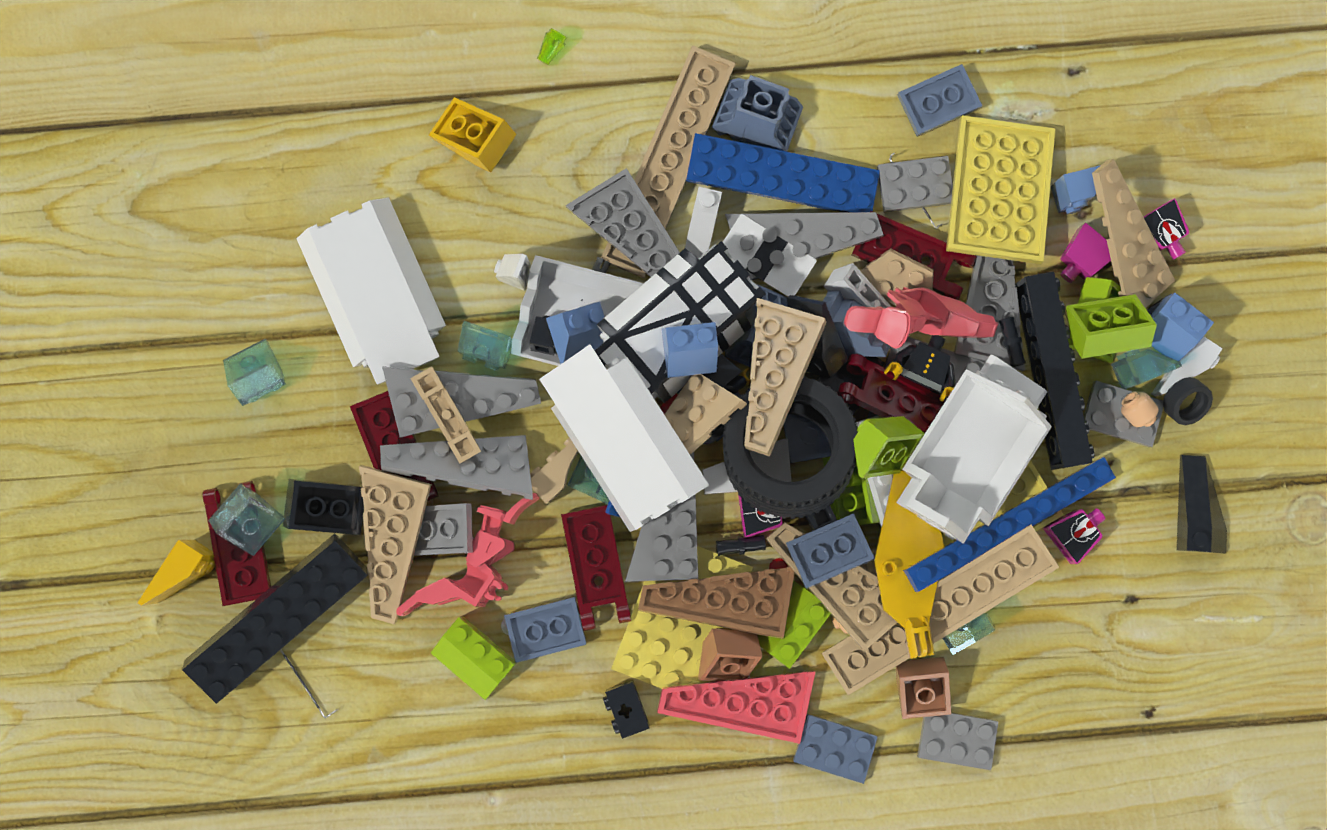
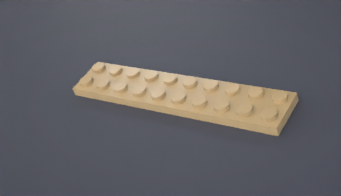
M693 45L634 180L665 230L686 183L695 133L706 135L736 64ZM609 242L607 243L601 257L604 259L603 262L607 260L611 265L645 279L647 273Z
M1031 524L938 581L929 622L933 644L1059 568V565ZM896 623L865 651L861 649L851 636H848L822 652V655L847 695H850L910 658L905 629L899 623Z

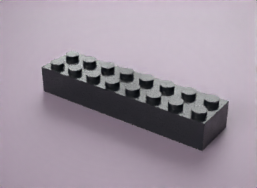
M1054 272L1025 276L1015 284V287H1017L1019 313L1033 382L1047 391L1038 407L1039 411L1047 416L1046 420L1052 426L1045 436L1051 470L1093 463L1094 449L1092 444H1089L1087 436L1089 434V424L1087 420H1084L1082 411L1085 408L1083 397L1079 396L1077 387L1080 385L1078 373L1074 372L1073 363L1075 362V355L1068 342L1070 330L1064 322L1065 306L1063 301H1060L1058 293L1060 292V281L1057 277L1055 278Z
M334 533L184 660L182 671L217 704L368 576L366 565Z

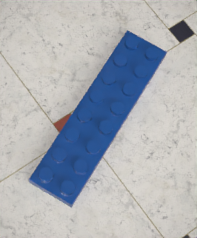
M695 133L686 181L842 213H862L873 211L880 170Z

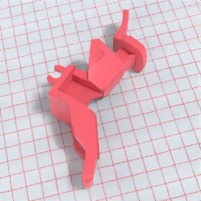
M896 287L895 291L888 290L887 296L896 304V308L853 306L847 311L844 319V324L850 331L874 333L878 339L895 349L902 347L909 334L916 331L929 335L988 338L994 337L999 324L993 316L977 313L962 301L937 294L923 287L913 289L903 287L902 290Z
M532 493L533 500L521 499L508 512L480 505V508H477V512L484 514L481 530L477 532L472 541L473 553H468L466 556V575L457 581L451 578H443L416 591L412 597L397 608V615L407 616L424 603L444 605L463 599L475 607H485L489 600H502V597L496 594V589L503 588L508 590V585L502 581L501 574L491 565L513 552L515 546L512 541L499 537V531L503 521L514 525L520 514L540 499L538 494Z

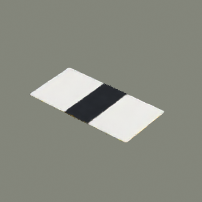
M740 214L723 241L731 257L735 261L738 260L748 272H750L747 267L748 261L752 258L759 259L762 264L760 271L750 273L783 294L795 296L817 260L808 254L803 257H796L793 254V245L779 236L772 243L764 241L762 234L766 228ZM750 236L753 238L754 247L751 250L741 248L740 240L742 237ZM775 250L781 251L784 255V261L780 265H774L770 261V254Z

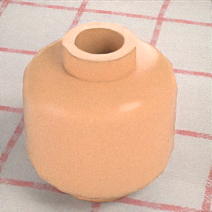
M1131 392L1122 400L1121 413L1134 427H1148L1156 421L1159 411L1158 405L1145 392Z

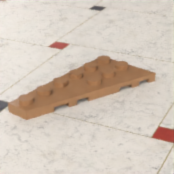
M791 567L751 573L744 572L713 576L704 579H690L681 582L643 585L638 611L783 639L794 571Z

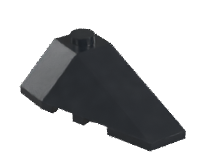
M1180 455L1177 551L1226 554L1227 528L1206 456Z

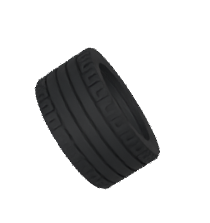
M803 377L788 414L803 416L816 423L823 430L829 441L831 457L825 467L816 475L802 481L787 482L777 480L764 473L752 459L749 449H746L744 446L750 389L746 390V393L742 394L740 399L746 402L747 405L743 409L738 408L729 416L731 419L725 424L723 432L725 468L733 488L738 491V495L742 496L746 503L749 502L751 507L757 508L760 512H765L766 515L771 514L774 517L779 516L782 518L791 517V519H795V517L802 518L805 515L811 516L812 513H818L820 510L826 509L829 504H833L849 484L856 464L853 439L858 433V427L856 426L853 412L848 408V404L830 386H825L823 382H818L813 378Z

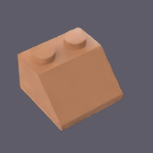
M712 628L703 641L698 675L699 680L725 681L747 678L762 658L757 634Z
M944 657L908 660L896 666V680L902 719L951 714L949 671Z

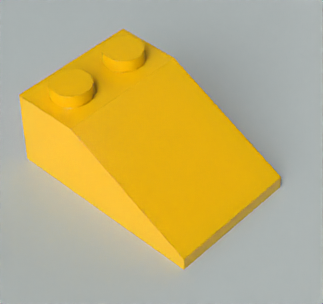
M455 97L429 133V136L435 141L490 173L517 135L504 119Z
M178 540L137 603L141 606L158 604L203 577L206 573L209 574L215 567L213 551L196 540Z

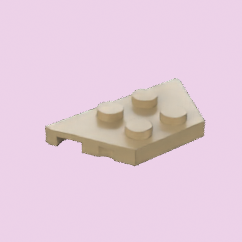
M891 248L861 270V273L883 298L895 306L896 304L887 296L888 290L895 291L896 287L901 290L903 287L909 289L923 287L933 291V269Z

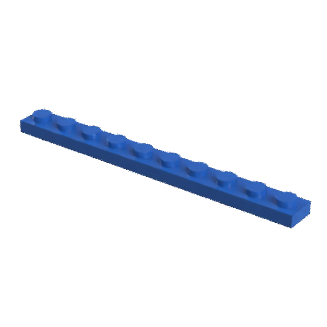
M1105 457L1099 458L994 518L989 526L984 524L971 531L964 544L956 540L903 571L914 591L919 592L968 564L1030 524L1034 526L1116 477Z

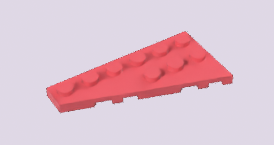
M815 671L663 687L657 713L800 744Z

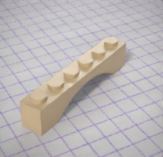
M570 437L563 443L566 446L560 452L555 450L547 457L546 461L548 463L542 469L538 466L530 473L532 489L546 504H549L566 488L567 476L571 465L579 453Z

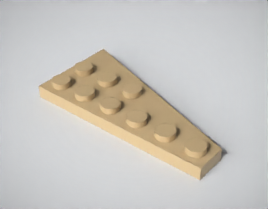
M1111 159L1098 167L1092 173L1098 202L1103 205L1105 217H1102L1103 226L1108 228L1110 237L1107 239L1114 276L1119 278L1121 291H1118L1119 297L1136 294L1146 308L1175 279L1115 160Z
M757 298L756 330L750 375L751 389L748 398L749 412L746 421L744 446L746 449L770 457L827 322L823 317Z
M702 374L691 375L665 413V417L688 453L692 454L711 437L712 431L721 423L723 425L731 419L729 416L738 408L743 409L747 403Z
M360 465L359 471L362 477L361 496L364 502L365 545L368 552L367 570L370 577L371 618L396 624L399 616L396 610L402 604L431 484Z
M784 523L766 540L801 579L786 543L805 534ZM860 566L809 588L863 651L867 650L897 623L883 610L877 576Z

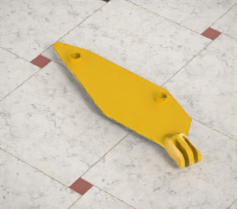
M902 470L900 473L893 474L874 562L883 610L905 629L910 659H914L917 656L925 657L926 655L931 656L935 654L929 622L938 581L919 592H915L903 570L942 549L944 544L942 533L939 529L932 527L917 517L916 514L896 503L912 479Z

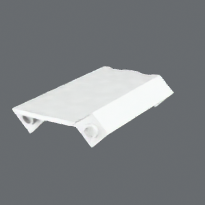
M389 197L361 204L362 209L349 213L347 210L330 218V223L319 227L316 224L307 228L296 238L352 366L363 365L364 368L369 367L376 384L386 382L382 366L415 369L437 359L439 354L432 338L439 335L438 331L446 326Z
M535 255L529 270L527 290L520 307L519 323L512 338L511 354L556 366L561 365L556 350L554 355L531 351L529 342L536 316H554L600 302L606 317L644 283Z
M588 345L539 379L555 403L551 408L630 532L642 527L653 518L659 517L680 502L686 501L709 485L628 357L622 361L616 358L604 366L592 346Z

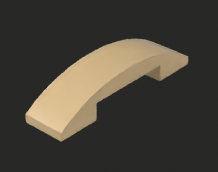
M431 366L410 378L447 439V443L458 462L462 463L481 452L470 429L434 368Z

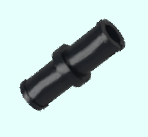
M1014 317L999 320L1004 338L1002 344L1007 349L1010 366L1017 367L1026 364L1020 344L1022 343V338L1018 337Z
M764 535L746 538L737 536V539L716 541L718 556L735 553L744 555L745 552L766 550Z

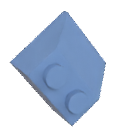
M1100 166L1064 174L1051 185L1058 213L1066 211L1067 215L1081 211L1082 207L1088 205L1087 202L1096 195L1092 173Z
M1178 294L1168 295L1151 315L1157 324L1152 347L1171 362L1177 364L1200 342L1214 322Z
M600 302L546 318L560 364L588 345H591L595 351L603 344V340L599 336L602 331L597 326L605 318Z
M715 322L662 328L667 378L717 372L718 341Z

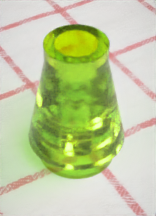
M551 28L549 32L545 33L537 59L549 66L550 62L566 45L567 37Z

